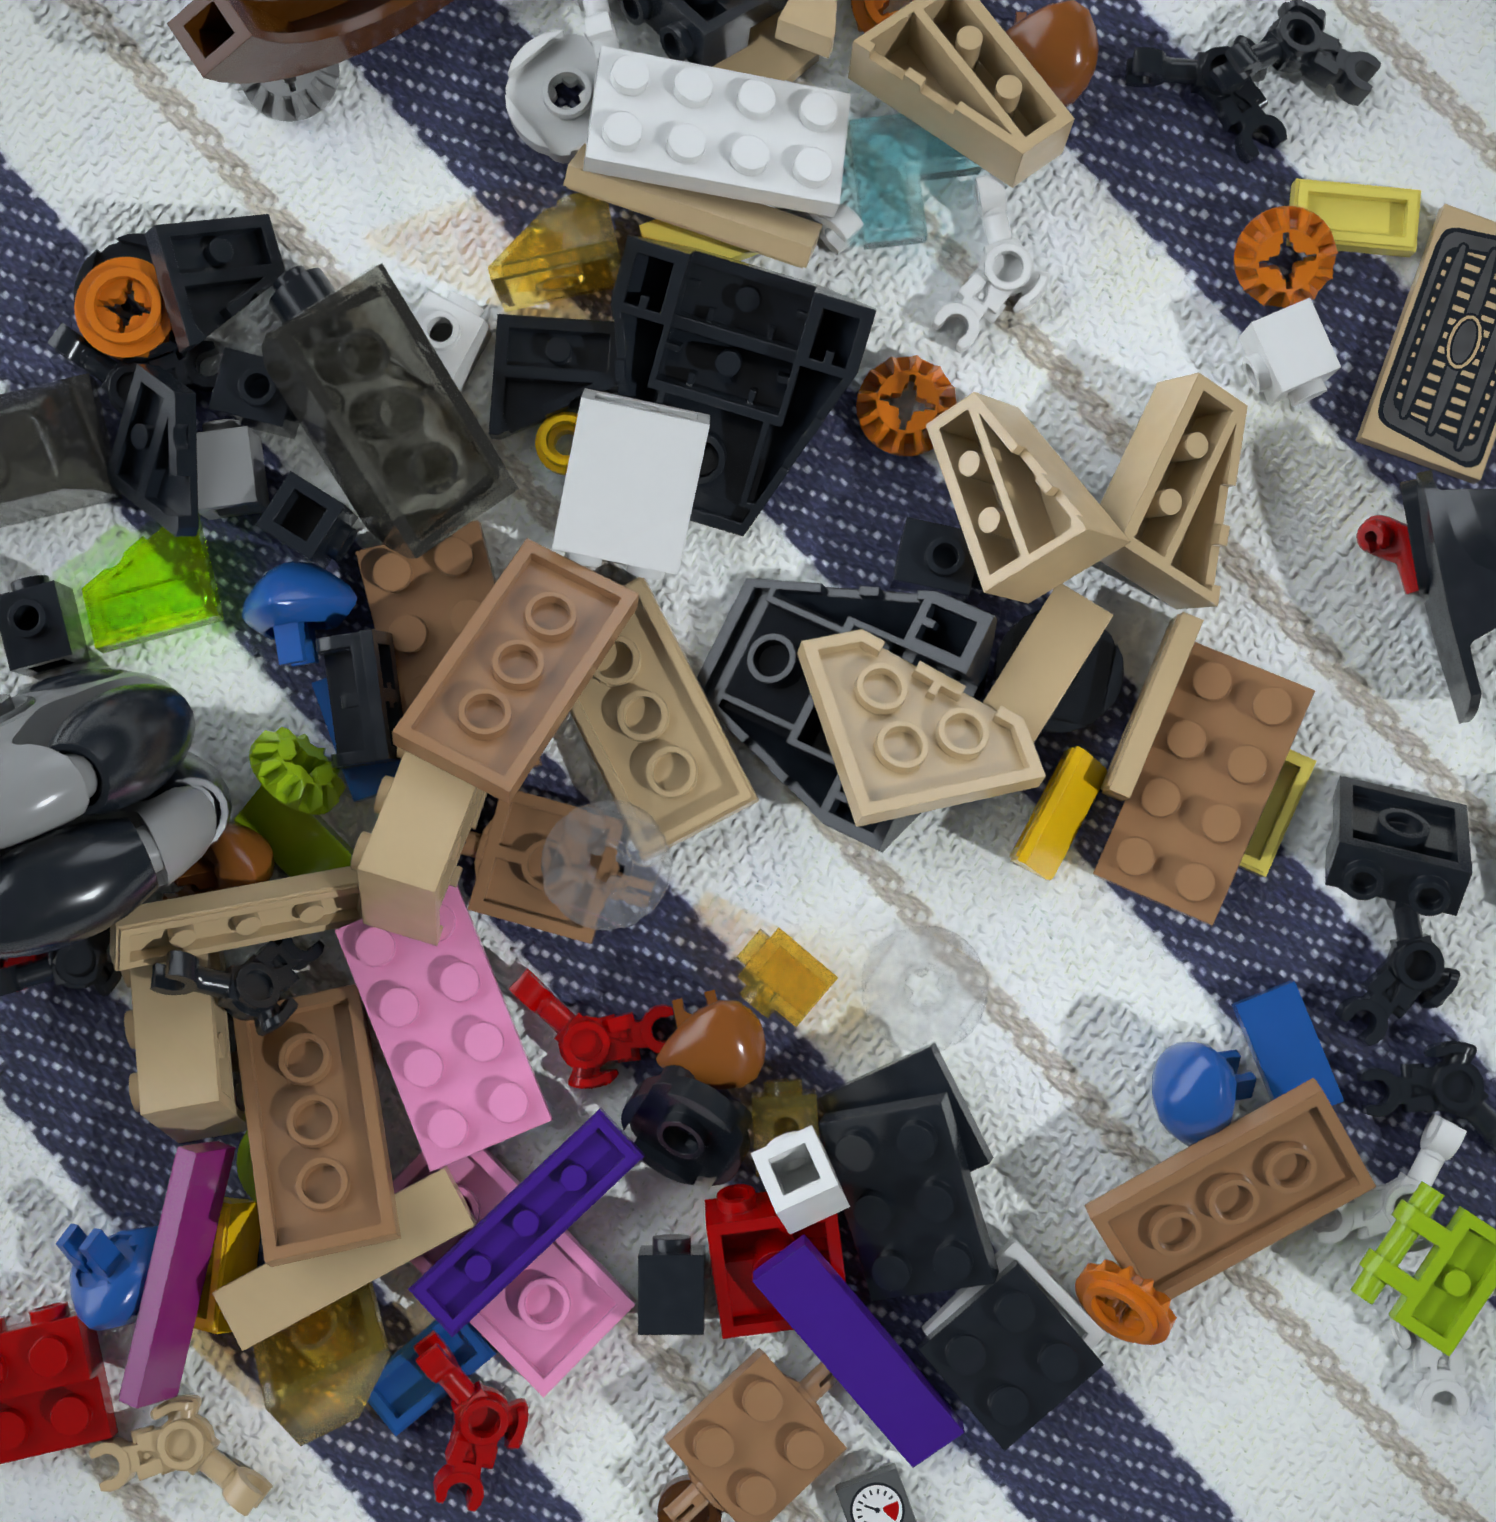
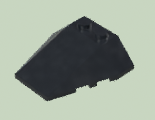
M628 235L611 297L612 320H614L615 377L616 381H618V395L710 415V427L690 521L739 536L746 534L788 474L792 465L857 375L877 309L821 285L705 250Z
M746 578L697 676V680L716 717L824 825L883 853L921 813L856 827L797 655L800 644L804 640L863 629L885 641L884 649L915 666L918 665L919 661L929 665L965 685L966 688L963 692L980 701L985 689L998 619L995 615L938 591L918 590V593L882 591L880 587L860 586L859 589L825 587L822 583Z

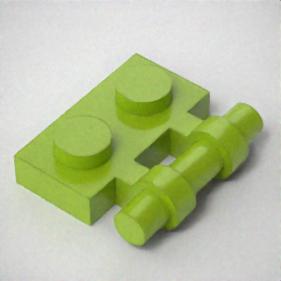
M1421 1181L1409 1201L1406 1202L1401 1199L1391 1214L1396 1218V1221L1376 1251L1369 1248L1360 1261L1359 1265L1364 1269L1350 1290L1372 1305L1386 1284L1402 1293L1388 1315L1450 1357L1496 1288V1229L1459 1206L1447 1226H1442L1430 1217L1444 1198V1195ZM1420 1234L1434 1245L1414 1276H1411L1398 1266Z

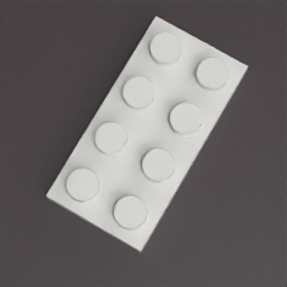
M601 45L583 171L835 217L840 205L851 94Z

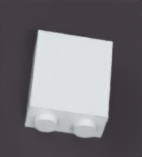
M585 388L580 401L552 549L564 551V557L583 566L599 567L602 565V560L626 564V571L628 573L645 579L661 580L664 578L665 573L678 575L710 427V415Z

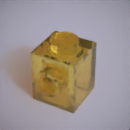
M779 926L771 936L760 928L736 956L745 965L737 975L746 984L739 995L767 1019L776 1010L795 1027L801 1023L838 979L832 971Z
M802 1079L764 1081V1092H752L755 1151L767 1146L770 1141L780 1135L792 1131H800L811 1125L819 1138L817 1094L815 1089H803ZM756 1167V1177H760Z

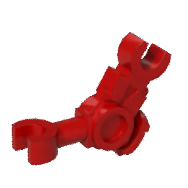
M528 968L509 988L525 1006L542 1018L557 1033L554 1039L558 1042L560 1055L565 1063L573 1068L568 1084L579 1089L598 1088L613 1082L619 1075L617 1069H606L600 1072V1067L608 1061L618 1060V1063L641 1060L640 1048H649L655 1053H659L667 1040H659L652 1034L653 1023L661 1017L674 1015L672 1005L667 1004L651 1007L640 1020H634L633 1011L615 1016L610 1014L601 1017L583 1015L581 1012L575 1015Z
M433 1330L413 1346L419 1355L416 1358V1362L427 1377L434 1383H439L453 1399L451 1405L455 1420L449 1443L445 1450L447 1464L442 1466L436 1473L433 1481L435 1500L443 1504L451 1486L457 1483H465L469 1485L465 1497L467 1510L475 1512L480 1507L484 1498V1487L480 1475L481 1468L493 1469L498 1451L497 1444L503 1435L504 1446L507 1449H518L522 1445L528 1425V1404L525 1398H518L508 1402L505 1395L499 1390L483 1385L480 1380L473 1383L460 1368L445 1341Z

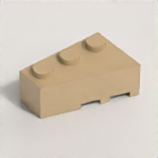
M914 0L853 41L848 73L850 80L1013 188L1063 153L1075 118L980 0Z
M1199 372L1157 382L1100 503L1101 507L1131 541L1100 561L1175 609L1217 607L1219 604L1221 586L1214 585L1219 549L1220 547L1227 546L1230 526L1223 524L1228 488L1236 486L1248 407V405Z
M973 392L926 424L984 593L1029 604L1131 542L1019 407Z
M397 747V758L402 760L395 777L385 775L381 781L374 803V813L379 814L372 833L363 831L360 834L352 854L351 870H355L358 873L363 924L438 946L444 927L440 925L439 910L448 886L457 888L463 869L457 866L470 829H476L487 793Z
M224 950L196 956L199 959L200 966L220 971L227 969ZM154 964L121 970L124 983L127 987H131L133 1010L125 1012L124 1026L129 1046L132 1049H136L137 1072L131 1073L129 1077V1093L134 1110L140 1112L141 1116L178 1143L247 1131L245 1111H241L237 1107L232 1072L240 1071L238 1052H230L227 1011L224 1007L218 1006V997L197 992L185 995H164L150 990Z

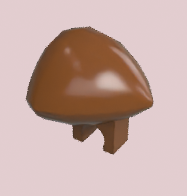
M1066 0L1048 4L1027 15V12L1016 11L1014 25L1005 31L1006 34L1065 107L1073 105L1088 87L1095 72L1098 59L1097 31L1089 9L1075 0Z
M229 821L227 829L218 842L208 848L206 853L192 867L174 881L178 887H184L175 893H163V900L270 881L275 861L269 842L253 829Z
M715 990L704 992L707 1006L698 1009L693 1014L686 1012L682 998L672 1000L677 1029L665 1042L656 1058L659 1066L662 1068L670 1065L681 1066L689 1070L696 1080L718 1090L742 1088L758 1077L764 1064L766 1041L761 1021L752 1009L737 1000H717Z

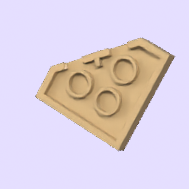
M860 629L801 642L797 655L856 827L1036 788L1040 786L1046 777L1023 717L1003 706H1000L998 711L964 693L965 685L919 661L917 666L884 649L885 641Z

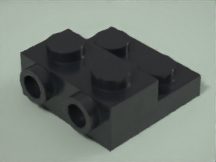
M619 0V5L630 23L636 26L646 23L660 35L661 46L669 59L687 60L690 63L712 67L748 47L750 28L783 10L788 0Z
M1340 775L1333 795V829L1326 848L1325 885L1337 887L1357 900H1370L1379 897L1403 903L1424 916H1436L1441 913L1457 916L1472 876L1467 805Z

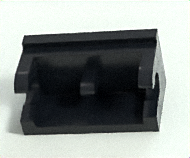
M368 629L316 639L317 653L321 652L325 659L337 754L331 755L332 768L348 769L401 761V758H397V746L393 745L392 731L403 717L392 633Z

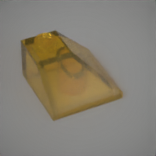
M582 193L562 197L557 201L556 207L544 209L488 266L490 280L505 312L614 288L621 259L608 202Z
M372 1282L253 1345L265 1409L300 1446L359 1418L390 1357Z

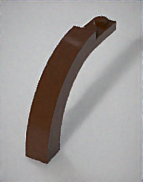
M193 0L173 17L167 25L203 78L234 84L265 83L311 73L364 53L419 24L454 0Z

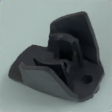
M1431 469L1416 473V479L1400 482L1419 594L1420 596L1429 594L1424 604L1459 724L1470 722L1478 711L1482 694L1470 646L1473 641L1496 628V489L1441 490L1437 488Z

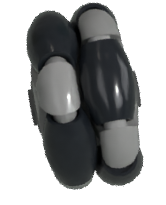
M92 668L46 678L25 688L14 697H11L10 694L0 695V959L43 954L71 946L106 930L133 912L159 886H168L183 875L206 853L208 848L218 842L227 829L232 811L229 789L213 765L194 753L188 752L196 727L193 710L187 700L165 680L142 672L113 668Z

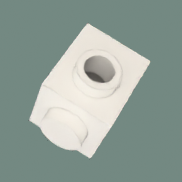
M428 290L393 355L394 360L402 372L458 400L492 336L486 320L481 317L484 310L475 302L458 293L450 292L447 299Z
M1311 298L1251 322L1238 337L1246 354V357L1243 358V369L1246 378L1256 393L1263 392L1268 405L1288 398L1293 407L1327 391L1324 382L1341 368Z
M812 1125L800 1131H792L780 1135L770 1141L767 1146L751 1153L774 1210L789 1234L850 1207L827 1153Z

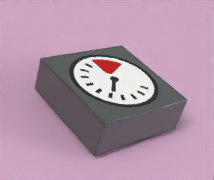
M895 1463L835 1485V1490L847 1522H917Z

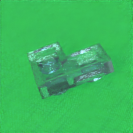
M902 114L849 120L848 129L859 217L864 223V226L861 228L863 249L926 243L928 234L921 181L979 175L982 167Z

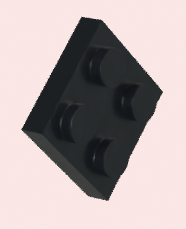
M1016 1260L998 1274L994 1284L985 1285L917 1344L919 1351L1004 1451L1104 1365Z

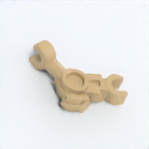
M178 1395V1397L168 1399L156 1406L150 1412L151 1418L157 1420L168 1415V1421L162 1426L154 1427V1425L130 1431L133 1442H129L121 1437H112L98 1443L89 1451L91 1459L109 1454L113 1455L119 1462L118 1474L99 1483L100 1490L104 1492L120 1489L134 1478L136 1472L139 1481L160 1473L164 1475L175 1470L188 1471L191 1475L201 1471L222 1488V1495L231 1507L242 1515L248 1516L253 1508L256 1509L273 1485L258 1472L247 1467L237 1466L217 1449L221 1441L215 1437L213 1427L209 1421L198 1415L202 1403L201 1397L198 1395Z

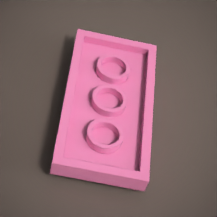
M458 884L457 888L448 886L439 910L440 925L444 927L438 946L363 924V919L335 930L430 1172L553 1120Z
M487 1148L447 1165L477 1223L521 1183ZM421 1152L393 1180L394 1193L439 1169L430 1172L423 1152ZM473 1227L410 1260V1262L424 1274ZM566 1230L486 1305L470 1323L544 1398L636 1305L637 1300Z

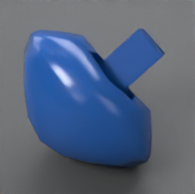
M285 562L269 570L256 583L244 602L242 617L245 623L256 632L270 640L275 639L279 665L291 664L292 667L316 664L320 662L316 647L315 630L337 628L355 606L357 596L348 584L333 573L313 563Z
M1190 1041L1171 1045L1159 1056L1152 1074L1153 1105L1159 1121L1169 1134L1189 1147L1226 1128L1231 1124L1235 1101L1252 1098L1257 1078L1252 1071L1237 1074L1241 1055L1236 1049L1217 1052L1209 1044Z
M71 1223L56 1242L57 1247L72 1264L69 1280L71 1298L78 1318L89 1329L102 1331L136 1322L158 1226L126 1229L107 1237L102 1229L94 1228L87 1236L79 1225Z

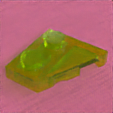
M200 516L199 529L196 536L175 537L164 527H161L149 539L142 536L123 553L117 565L102 570L81 588L95 649L101 653L111 652L225 620Z

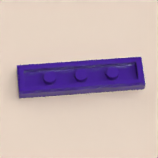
M600 1107L413 1283L408 1290L453 1338L630 1171L645 1154Z
M805 1234L753 1271V1283L912 1468L965 1433L963 1420Z

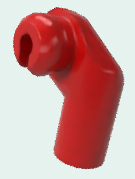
M1375 515L1366 519L1357 530L1356 539L1359 547L1366 553L1397 565L1405 595L1419 591L1407 524L1385 515Z

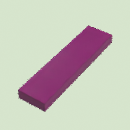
M220 1141L178 1146L176 1149L119 1393L120 1402L136 1409L178 1397L236 1147Z

